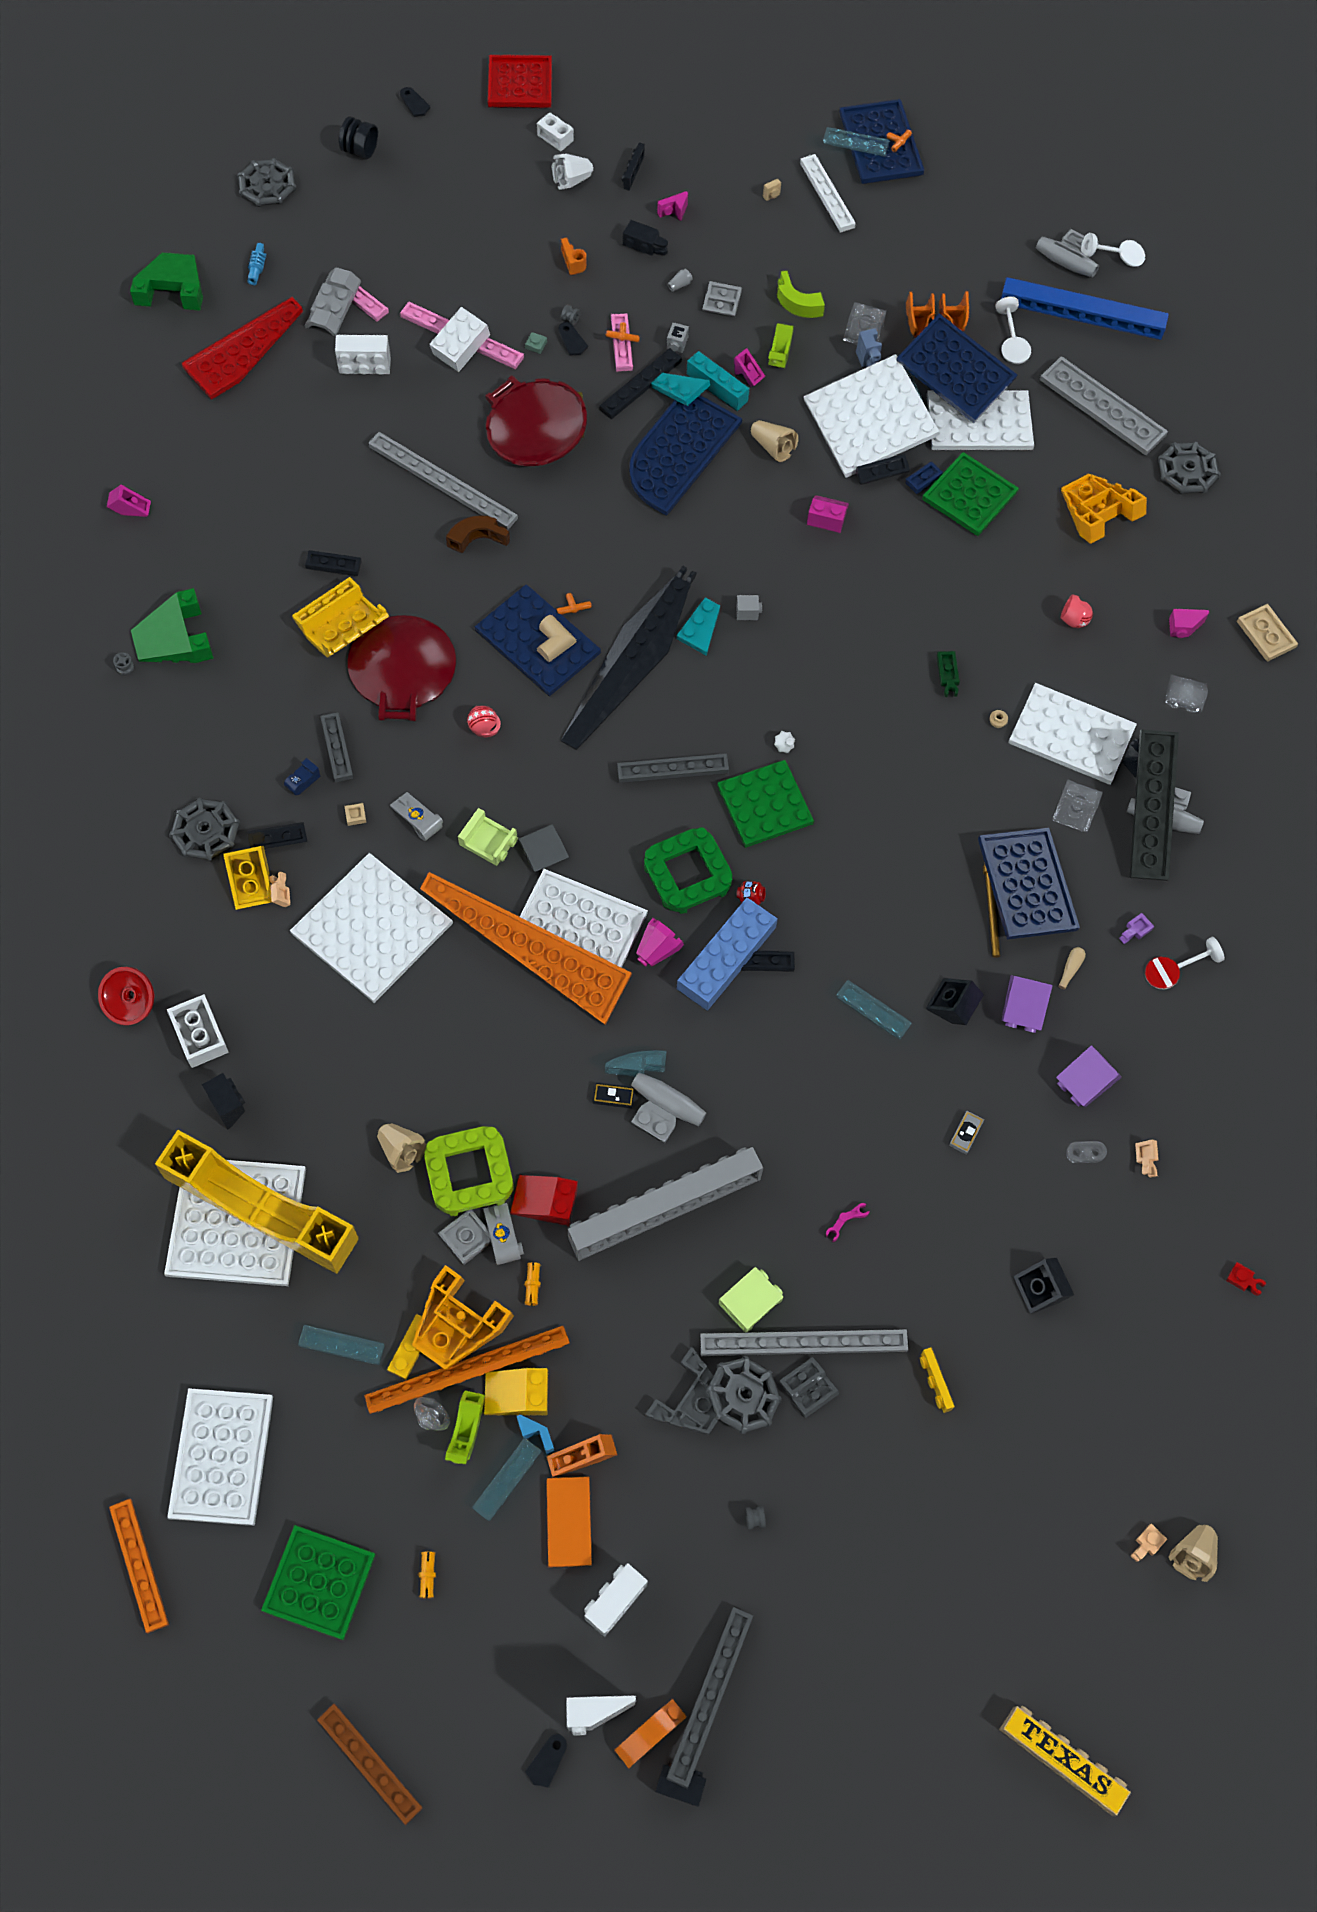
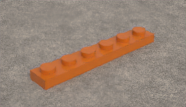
M131 1499L110 1506V1512L146 1633L168 1626L169 1622Z

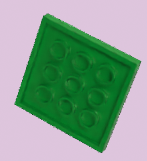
M962 452L923 495L922 500L979 536L1018 493L1019 488Z
M786 760L717 783L720 794L745 848L814 824V819Z
M294 1525L261 1611L344 1640L376 1554Z

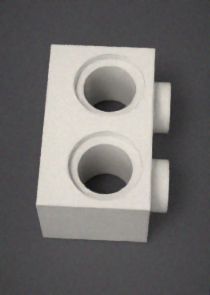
M548 113L537 123V135L560 151L574 141L573 128L551 113Z

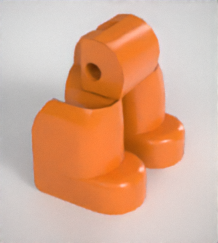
M965 291L961 303L957 306H946L945 293H942L939 301V313L963 332L969 318L968 291ZM909 292L906 301V314L910 331L915 338L934 319V293H931L927 305L913 307V293Z

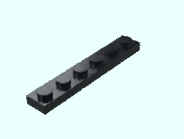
M669 348L599 405V410L612 420L651 388V383L662 373H669L680 364L682 357Z

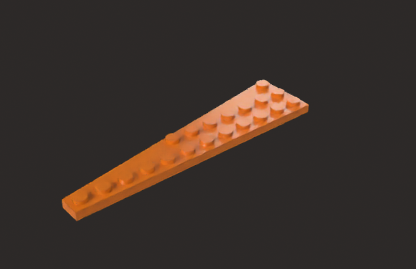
M430 872L428 873L420 888L423 892L606 1025L632 975L631 972Z

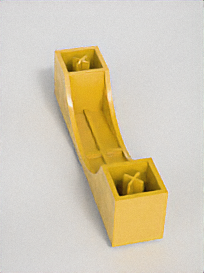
M180 1130L176 1131L155 1163L164 1179L338 1274L359 1240L353 1225L318 1206L304 1205L275 1192L233 1166L211 1147Z

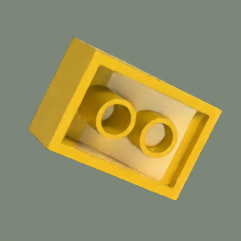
M264 846L223 854L236 910L271 903V883Z
M524 1368L486 1373L484 1415H547L548 1368Z

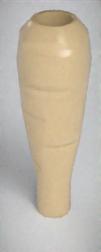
M1076 947L1071 950L1062 980L1058 986L1059 988L1065 990L1069 981L1080 968L1085 959L1086 953L1084 949Z

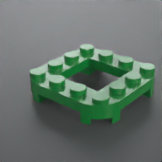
M703 827L687 830L656 843L645 852V872L651 878L665 909L680 912V914L687 913L689 908L717 896L724 897L731 887L732 871L715 839ZM695 849L696 852H699L712 877L679 890L665 862Z

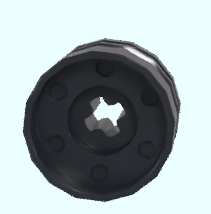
M348 116L340 129L339 148L350 154L355 153L356 156L369 159L377 146L378 127L375 124L365 121L362 123L360 119Z

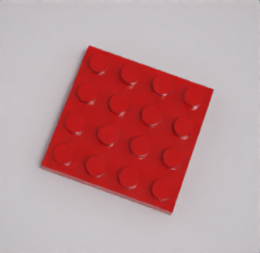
M489 55L488 107L551 108L552 56Z

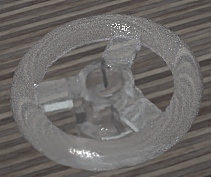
M420 1397L415 1400L414 1412L418 1417L417 1421L421 1427L442 1431L449 1427L450 1416L439 1402L429 1397ZM422 1403L432 1405L435 1408H427ZM440 1413L444 1419L443 1424H440L437 1418Z

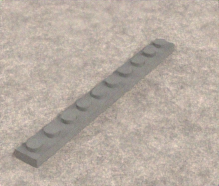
M378 432L368 443L369 448L480 515L496 518L499 526L509 530L518 519V515L384 434Z
M907 1330L700 1334L701 1356L908 1351Z

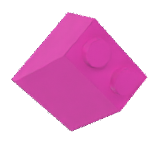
M815 495L809 510L807 525L841 533L849 503Z

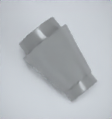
M687 269L680 270L667 285L674 292L689 285L693 278Z

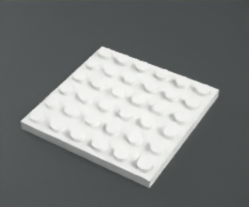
M896 354L804 396V401L845 478L856 474V467L891 458L940 435L937 426L901 363L897 362Z
M368 853L290 930V933L375 1003L453 924V921L372 854Z
M227 1160L259 1183L289 1199L301 1203L306 1173L305 1166ZM181 1187L179 1188L164 1273L166 1277L289 1286L294 1250Z

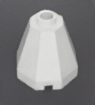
M569 154L554 155L553 159H556V162L552 163V172L555 183L559 182L560 186H557L559 190L571 188L591 176L593 165L589 159Z

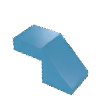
M521 1414L517 1415L523 1439L525 1440L540 1434L546 1454L554 1452L548 1428Z

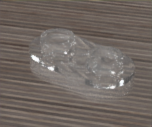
M1099 1141L1073 1142L1066 1150L1067 1158L1073 1163H1098L1107 1155L1106 1146ZM1073 1151H1077L1079 1156H1075ZM1092 1151H1097L1099 1155L1095 1156Z

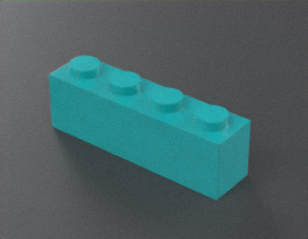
M698 351L687 361V375L692 378L709 380L711 386L707 390L734 410L738 411L748 402L749 388Z

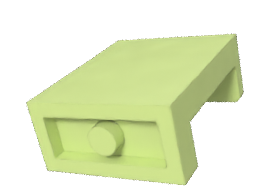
M479 808L458 836L460 846L496 866L500 861L505 860L508 854L507 851L510 847H514L518 840L516 829L512 828L510 831L485 817V811Z
M756 1267L725 1293L718 1303L745 1333H748L763 1316L783 1300L782 1290L776 1284L772 1285L768 1281V1275Z

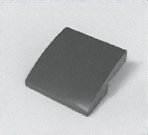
M553 824L518 839L533 872L569 858Z
M813 1357L780 1380L782 1387L805 1418L839 1395L837 1388L827 1378L825 1371Z

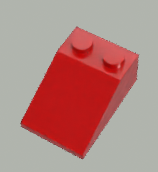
M519 1175L510 1214L570 1226L578 1190V1181L560 1177Z

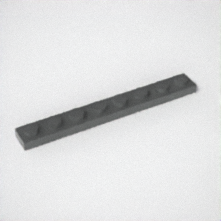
M735 1607L731 1611L666 1778L684 1788L689 1786L753 1615Z

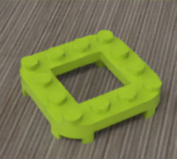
M477 1127L439 1136L427 1143L424 1157L435 1205L442 1212L450 1214V1216H458V1213L493 1204L499 1206L504 1204L511 1195L514 1188L503 1138L496 1128ZM484 1148L492 1182L453 1191L445 1157Z

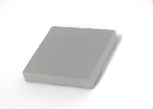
M472 1210L464 1212L438 1233L463 1265L492 1243L489 1230Z

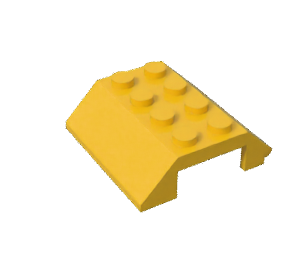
M349 577L293 614L292 617L305 637L328 658L388 618L389 615L382 605L379 604L376 608L363 596L360 586Z

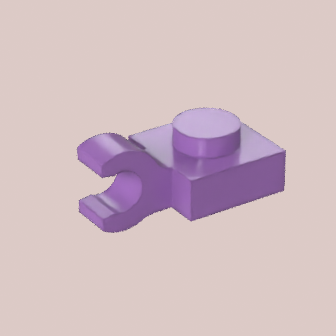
M1141 913L1127 923L1128 930L1123 932V936L1119 939L1123 944L1127 943L1134 936L1139 940L1152 931L1154 926Z

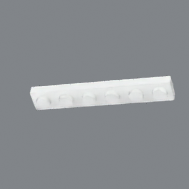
M814 154L801 158V166L839 231L843 232L855 228V221L817 156Z

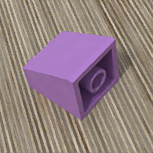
M1011 975L1002 1015V1021L1006 1022L1005 1026L1017 1028V1025L1025 1026V1031L1036 1033V1029L1042 1030L1052 985Z
M1091 1045L1056 1078L1059 1080L1057 1084L1064 1092L1068 1090L1073 1095L1071 1099L1078 1107L1080 1105L1086 1107L1121 1079L1122 1076Z

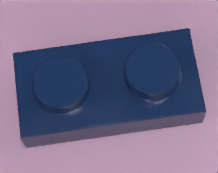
M931 461L909 476L905 483L918 494L938 480L943 472Z

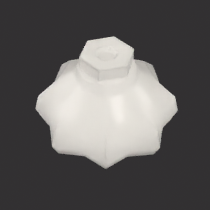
M781 731L780 734L775 736L774 745L779 752L789 753L794 748L795 739L792 737L791 732Z

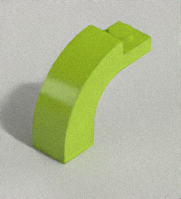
M781 271L780 279H778L777 293L780 304L790 313L800 317H822L825 304L821 292L812 294L798 292L791 284L788 271Z
M777 323L773 346L769 352L768 365L785 368L794 326Z
M464 1391L460 1400L455 1430L447 1449L445 1460L456 1464H466L467 1460L470 1459L482 1415L484 1394Z

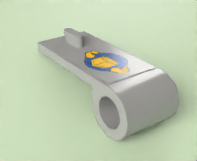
M408 792L390 804L393 810L413 826L415 832L423 841L428 840L443 828L442 818L438 814L434 815Z
M507 1203L484 1208L497 1265L521 1259L520 1255H523L524 1252L521 1242L517 1243Z

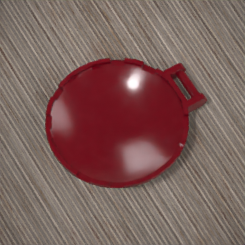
M511 375L507 378L508 381L492 393L489 392L485 395L487 401L492 405V410L486 420L488 441L496 454L510 463L521 466H540L554 462L568 454L579 443L585 432L587 411L584 401L575 389L561 381L553 382L549 379H535L534 382L525 383L524 381L520 383Z
M398 615L386 618L355 639L348 655L350 679L361 696L379 706V721H385V719H410V721H416L417 708L430 700L434 701L438 698L447 685L451 683L456 669L455 650L447 634L436 624L416 616ZM386 710H410V712H387Z

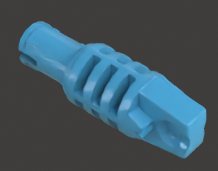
M257 243L256 250L251 253L248 265L250 271L248 283L251 285L257 284L259 274L263 271L266 253H264V244Z

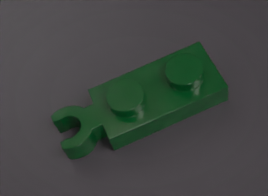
M955 651L937 652L941 687L946 686L944 696L948 697L949 691H953L954 696L957 697L959 692L957 686H959L960 681Z

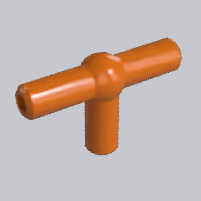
M906 130L902 136L891 132L887 134V139L896 142L891 147L893 152H896L906 143V140L912 134L911 130Z
M625 322L620 323V332L606 331V337L619 339L620 341L639 342V335L626 333Z
M572 593L566 594V599L569 606L557 608L556 610L558 614L562 615L589 609L592 605L590 601L576 604Z

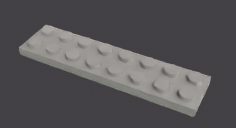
M1062 356L1040 376L1041 382L1144 455H1147L1168 433L1166 429Z

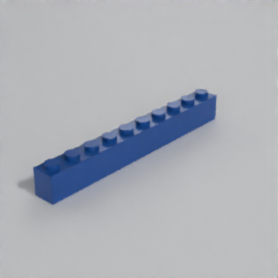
M1006 277L1001 299L1006 297L1017 298L1019 302L1018 308L1159 340L1163 337L1168 319V313Z

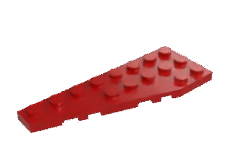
M293 297L289 298L182 362L183 369L211 400L242 381L303 312L302 306Z

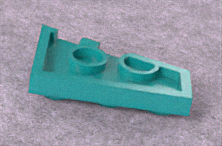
M662 373L651 383L653 389L686 406L711 386L709 380Z
M705 597L677 634V640L707 656L720 605Z

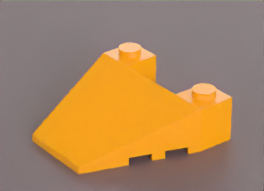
M1087 474L1061 488L1079 535L1090 544L1105 537V522L1122 514L1133 522L1146 515L1147 497L1135 489L1130 488L1127 490L1121 488V484L1116 483L1113 485L1107 483L1106 479L1092 474Z
M446 1265L432 1283L428 1301H426L425 1310L412 1343L413 1347L445 1370L500 1335L514 1317L511 1311L497 1301L493 1302L482 1318L455 1299L453 1296L465 1280Z

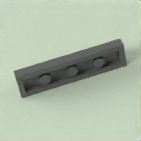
M339 712L321 716L334 780L335 782L353 779Z

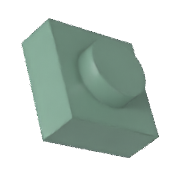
M531 332L525 343V349L541 354L547 343V337Z

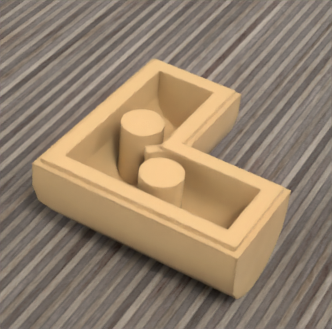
M548 615L541 621L539 629L549 639L538 646L537 651L548 662H551L574 645L576 639L553 615Z

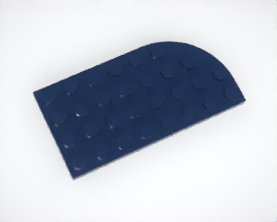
M701 395L688 406L675 400L637 445L630 460V480L637 495L647 505L667 516L741 425L742 418Z

